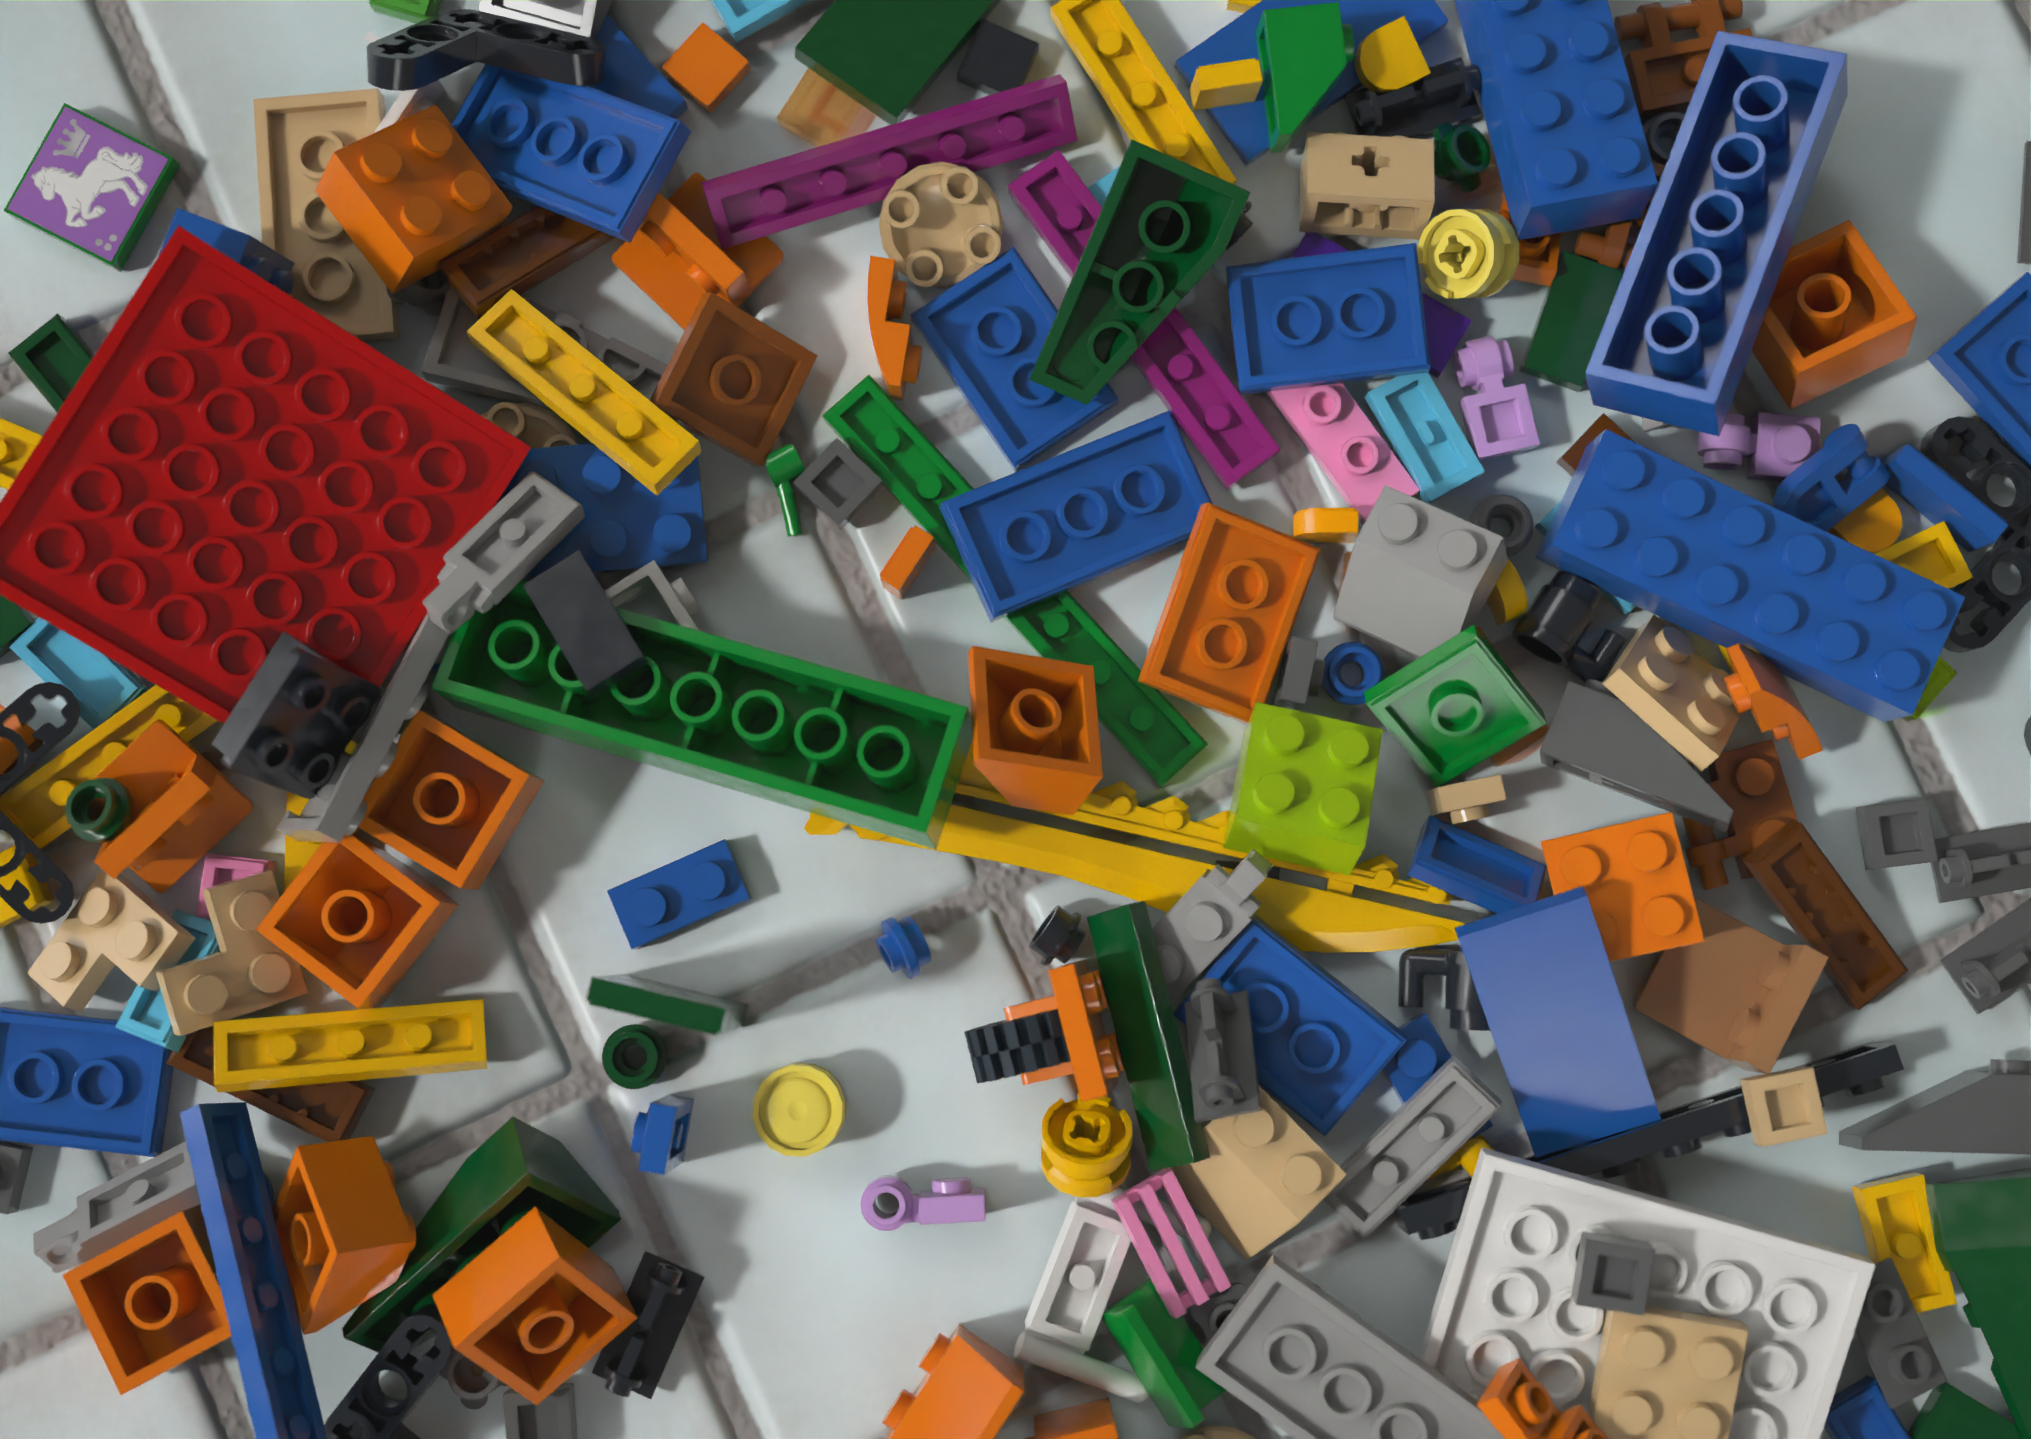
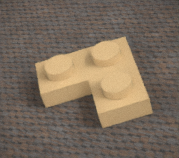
M101 869L27 974L63 1007L82 1012L115 965L140 987L158 992L160 985L156 972L176 966L195 940V937L121 873L113 879Z
M264 870L202 889L220 952L156 972L174 1035L178 1036L212 1026L215 1021H227L307 994L308 991L300 964L255 930L280 898L272 870Z

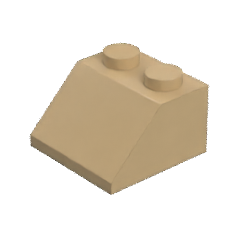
M1259 1085L1261 1111L1202 1122L1210 1154L1209 1159L1168 1168L1173 1170L1187 1200L1246 1260L1300 1223L1347 1175Z

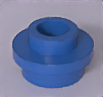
M1342 643L1334 647L1324 658L1325 669L1322 686L1333 700L1343 705L1355 706L1366 703L1364 691L1384 680L1385 671L1380 656L1375 650L1363 643ZM1352 663L1361 669L1362 680L1359 685L1351 686L1342 680L1340 671L1344 664Z
M906 916L898 921L893 917L882 921L883 936L876 939V944L886 966L892 973L901 970L909 979L920 975V967L931 962V953L916 922L910 916Z

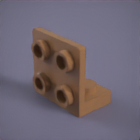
M1694 898L1705 941L1660 951L1633 1003V1008L1636 1012L1744 1070L1770 1074L1829 957L1807 945H1784L1706 902Z

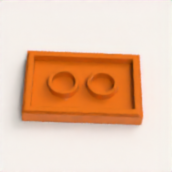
M1209 502L1201 504L1137 682L1241 723L1248 724L1255 703L1266 704L1321 549Z

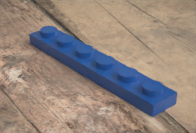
M246 1102L197 1104L180 1112V1117L255 1438L327 1439Z

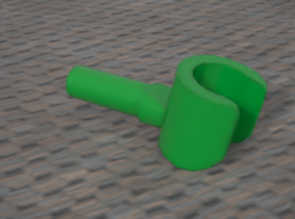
M788 444L769 454L766 460V468L776 487L777 495L780 497L787 537L801 535L803 531L795 493L789 482L797 479L805 471V468L794 445Z

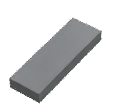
M1453 1055L1339 1166L1347 1175L1323 1200L1365 1239L1396 1209V1206L1402 1204L1502 1107V1100Z

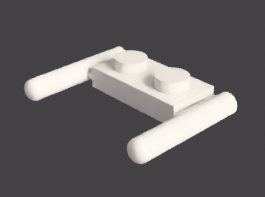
M1120 1185L1110 1193L1098 1197H1076L1075 1201L1071 1202L1024 1321L1025 1329L1017 1339L1014 1357L1140 1403L1149 1394L1135 1373L1084 1355L1085 1351H1089L1131 1243V1239L1111 1202V1199L1129 1189ZM1142 1200L1133 1204L1132 1206L1140 1221L1154 1226ZM1159 1200L1176 1235L1187 1239L1170 1204ZM1195 1214L1208 1239L1212 1232L1211 1223L1206 1218Z

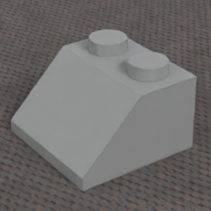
M1385 485L1355 540L1333 617L1345 625L1416 658H1420L1475 624L1508 562L1504 538Z

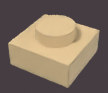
M1501 774L1441 786L1426 791L1431 816L1450 813L1452 825L1490 817L1488 805L1507 800Z
M1802 1066L1740 1079L1755 1145L1766 1147L1828 1134L1815 1073L1812 1067Z

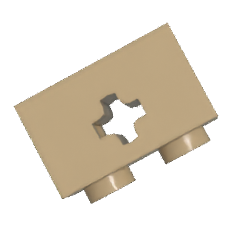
M1308 132L1300 167L1299 232L1404 239L1421 238L1423 230L1429 223L1435 203L1434 140L1408 138L1405 136L1384 137L1351 135L1342 132Z

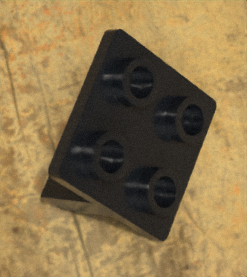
M283 631L211 745L225 754L222 758V764L230 770L306 799H313L318 789L331 777L337 759L344 752L358 728L367 720L372 706L381 694V688L373 682L343 669L300 638Z

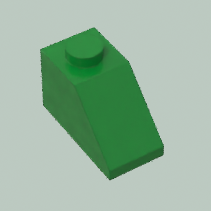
M1339 2L1268 9L1262 13L1255 32L1263 79L1262 89L1271 153L1283 152L1336 86L1347 62L1353 61V30L1350 23L1342 24Z

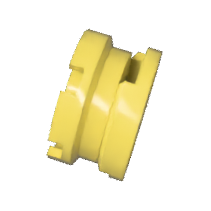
M1456 209L1447 210L1437 215L1423 230L1417 246L1418 264L1423 265L1427 276L1423 281L1434 293L1447 299L1490 297L1502 291L1514 277L1519 263V241L1513 226L1503 215L1491 210Z
M793 1063L774 1071L761 1083L753 1099L752 1118L758 1135L771 1149L786 1156L804 1157L821 1151L838 1135L846 1118L847 1100H845L840 1082L830 1071L814 1063Z

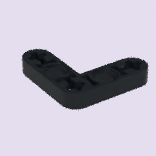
M471 9L448 10L367 45L368 82L375 87L386 90H415L475 62L563 84L595 85L605 80L606 47L601 41L483 11Z
M1958 416L1949 418L1927 431L1921 441L1920 452L2005 519L2008 527L2001 534L2002 537L1970 570L1973 578L1957 585L1952 590L1965 596L1958 614L1975 608L1981 600L1991 606L1981 610L1971 621L1970 626L1976 634L1971 632L1960 636L1955 630L1960 623L1959 618L1956 617L1943 648L1951 652L1963 653L1982 648L1993 641L2031 600V554L2023 550L2031 546V471L1980 424L1970 418ZM1957 435L1964 442L1959 449L1961 456L1951 460L1944 452L1949 446L1947 440ZM1985 458L1989 465L1981 468L1969 479L1966 473L1976 468L1974 463ZM1992 474L2005 475L2013 482L2016 495L2009 507L1999 506L1989 498L1986 487L1987 481ZM1999 561L2010 562L2020 572L2021 586L2014 595L2000 592L1993 583V568Z
M52 682L36 684L26 690L0 713V738L12 742L18 749L19 755L13 770L0 775V795L68 737L77 726L80 716L79 703L72 691L65 686ZM40 696L48 702L55 700L57 697L62 698L66 705L63 707L61 714L66 722L59 728L48 722L36 730L32 737L43 742V745L35 752L29 751L21 735L4 726L8 720L17 716L19 723L24 727L35 717L37 711L32 702ZM0 811V830H4L11 835L16 847L12 859L7 864L0 866V878L15 871L23 862L27 853H31L40 863L29 868L28 871L42 883L49 881L53 877L62 886L55 894L61 904L52 912L44 906L37 908L34 912L28 909L24 902L28 900L31 894L18 879H16L10 890H7L0 884V897L20 916L30 922L40 924L54 922L64 916L72 906L74 898L72 882L42 850Z
M436 1303L421 1306L399 1325L326 1420L324 1426L327 1439H353L349 1433L352 1431V1424L354 1422H357L364 1428L361 1439H421L406 1427L403 1422L458 1352L453 1347ZM431 1327L438 1334L434 1341L435 1345L418 1360L409 1353L423 1339L425 1335L424 1330ZM381 1371H394L405 1380L407 1386V1396L405 1399H392L381 1390L379 1384V1374Z

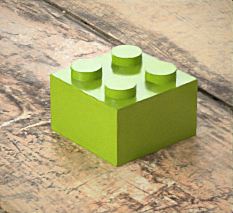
M1256 702L1243 734L1223 848L1248 854L1255 849L1263 857L1350 875L1366 846L1383 729Z

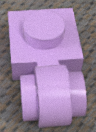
M1492 336L1466 341L1463 349L1454 351L1453 365L1459 385L1461 387L1471 386L1473 390L1479 391V394L1466 396L1459 401L1468 442L1478 460L1481 461L1534 449L1540 445L1526 384L1506 388L1503 386V379L1511 377L1514 370L1512 353L1505 339L1496 341Z
M1758 412L1750 418L1749 428L1744 426L1745 416L1728 413L1720 436L1698 431L1697 454L1703 457V467L1712 470H1736L1742 468L1743 458L1748 457L1747 479L1782 482L1790 473L1819 451L1821 418Z
M886 1175L874 1179L866 1187L861 1198V1211L865 1220L872 1227L882 1231L895 1230L904 1223L920 1222V1225L986 1221L985 1188H971V1178H942L932 1180V1191H921L920 1194H912L911 1188L904 1180L896 1176ZM885 1192L895 1195L899 1201V1209L893 1213L881 1211L876 1204V1197Z

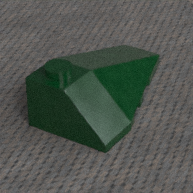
M1131 139L1029 380L1088 405L1224 254L1251 192Z
M512 1117L467 1157L415 1228L416 1244L413 1251L409 1253L398 1280L357 1307L342 1328L343 1337L346 1340L379 1352L402 1322L421 1306L435 1303L432 1295L534 1207L541 1210L587 1248L595 1244L621 1220L619 1210L559 1140ZM428 1327L424 1330L425 1335L417 1346L437 1336V1332Z
M2031 1168L1925 1184L1936 1252L1945 1271L1955 1272L1968 1301V1304L1962 1307L1971 1327L1981 1329L1994 1357L1991 1371L2022 1438L2031 1439Z

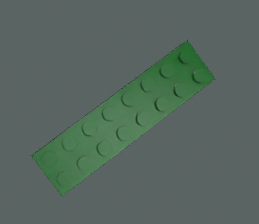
M522 580L497 605L493 604V607L484 614L475 610L474 615L451 634L431 688L455 708L932 849H937L973 739L971 714L966 706L617 607L616 609L649 662L592 697L585 690L523 587L527 582Z

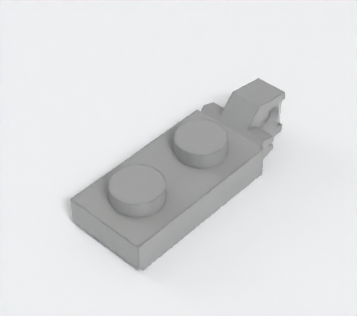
M535 471L530 472L443 556L446 565L437 576L440 585L423 600V605L426 607L430 617L429 619L451 635L474 615L475 610L484 614L493 607V604L497 605L585 517L582 504Z
M1253 849L1230 874L1219 864L1212 870L1208 868L1153 926L1152 930L1171 1003L1252 920L1256 910L1262 904L1251 893L1267 877V873L1273 868V865L1257 850Z
M186 1141L78 1196L77 1208L69 1216L33 1233L34 1254L39 1256L57 1274L91 1260L183 1210L201 1204Z

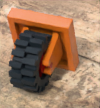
M1087 959L1048 970L1054 995L1004 1008L1006 1020L990 1023L964 1032L977 1083L995 1081L1020 1074L1023 1085L1074 1074L1081 1102L1108 1096L1119 1084L1117 1077L1120 1076V1072L1125 1071L1116 1033L1106 1035L1101 1016L1103 1009L1108 1008L1109 1005L1100 969L1090 972Z

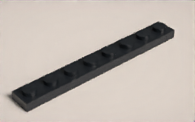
M1873 1041L1797 1066H1807L1814 1069L1822 1107L1825 1106L1822 1099L1823 1096L1844 1089L1847 1096L1870 1093L1886 1086L1883 1076L1904 1070L1895 1044ZM1742 1085L1659 1112L1661 1120L1538 1158L1531 1155L1522 1159L1582 1176L1601 1171L1603 1178H1613L1641 1168L1639 1158L1659 1151H1663L1666 1158L1691 1153L1703 1146L1700 1140L1701 1137L1722 1130L1725 1137H1735L1752 1132ZM1471 1176L1409 1196L1402 1204L1396 1206V1209L1393 1211L1398 1227L1408 1235L1418 1233L1420 1240L1436 1238L1456 1230L1455 1219L1461 1217L1472 1181Z

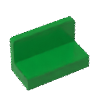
M1148 1278L1104 1310L1102 1320L1169 1427L1194 1428L1201 1423L1204 1417L1200 1410L1224 1393L1226 1389L1196 1368V1359L1203 1351V1348L1183 1316L1175 1319L1169 1315L1151 1278Z

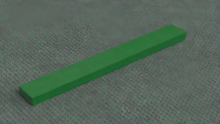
M868 374L825 412L822 417L850 450L883 480L884 487L925 532L934 537L936 544L972 582L939 507L942 502L971 491L974 488ZM1068 591L1004 617L1040 657L1094 666L1098 721L1160 788L1208 745L1159 690L1137 682L1141 670Z

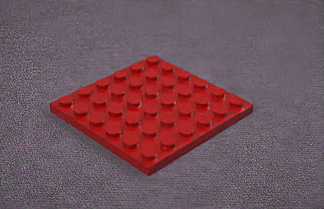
M178 225L0 501V595L223 724L230 716L283 631L300 638L343 669L361 676L380 687L427 614L423 600L440 585L437 576L446 565L443 556L494 508L532 447Z

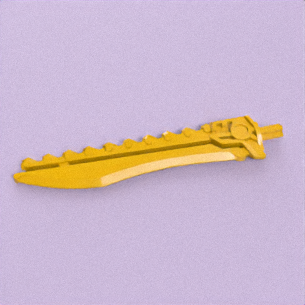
M971 742L955 793L1012 806L974 765L973 742ZM1124 781L1090 793L1073 815L1021 808L1242 860L1248 855V853L1223 848L1229 818L1228 810L1198 822H1193L1187 811L1189 806L1175 795L1144 808L1138 806L1135 796L1137 792ZM956 805L950 806L937 849L814 813H810V819L804 827L809 835H837L849 825L860 839L883 841L981 858L1055 874L1131 898L1138 902L1145 901L1146 905L1166 913L1208 868L1212 870L1216 866ZM1385 854L1355 865L1350 875L1264 857L1274 867L1327 879L1325 890H1320L1266 877L1251 893L1262 903L1256 910V915L1301 951L1320 953L1378 952L1430 946L1458 940L1455 928L1465 925L1463 922L1352 897L1355 885L1431 904H1450L1452 894L1415 878L1405 881L1400 880L1396 869L1399 865ZM1222 867L1229 874L1233 871V869Z

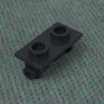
M1462 57L1429 67L1431 74L1405 88L1390 93L1380 94L1368 88H1363L1345 94L1344 98L1357 135L1405 136L1414 138L1433 132L1438 125L1445 122L1455 125L1480 117L1482 113L1474 93L1475 90L1481 88V77L1475 64L1465 67Z
M648 1251L644 1252L626 1293L638 1318L601 1350L592 1374L607 1380L605 1384L607 1390L623 1397H629L631 1391L652 1399L705 1278L704 1276Z

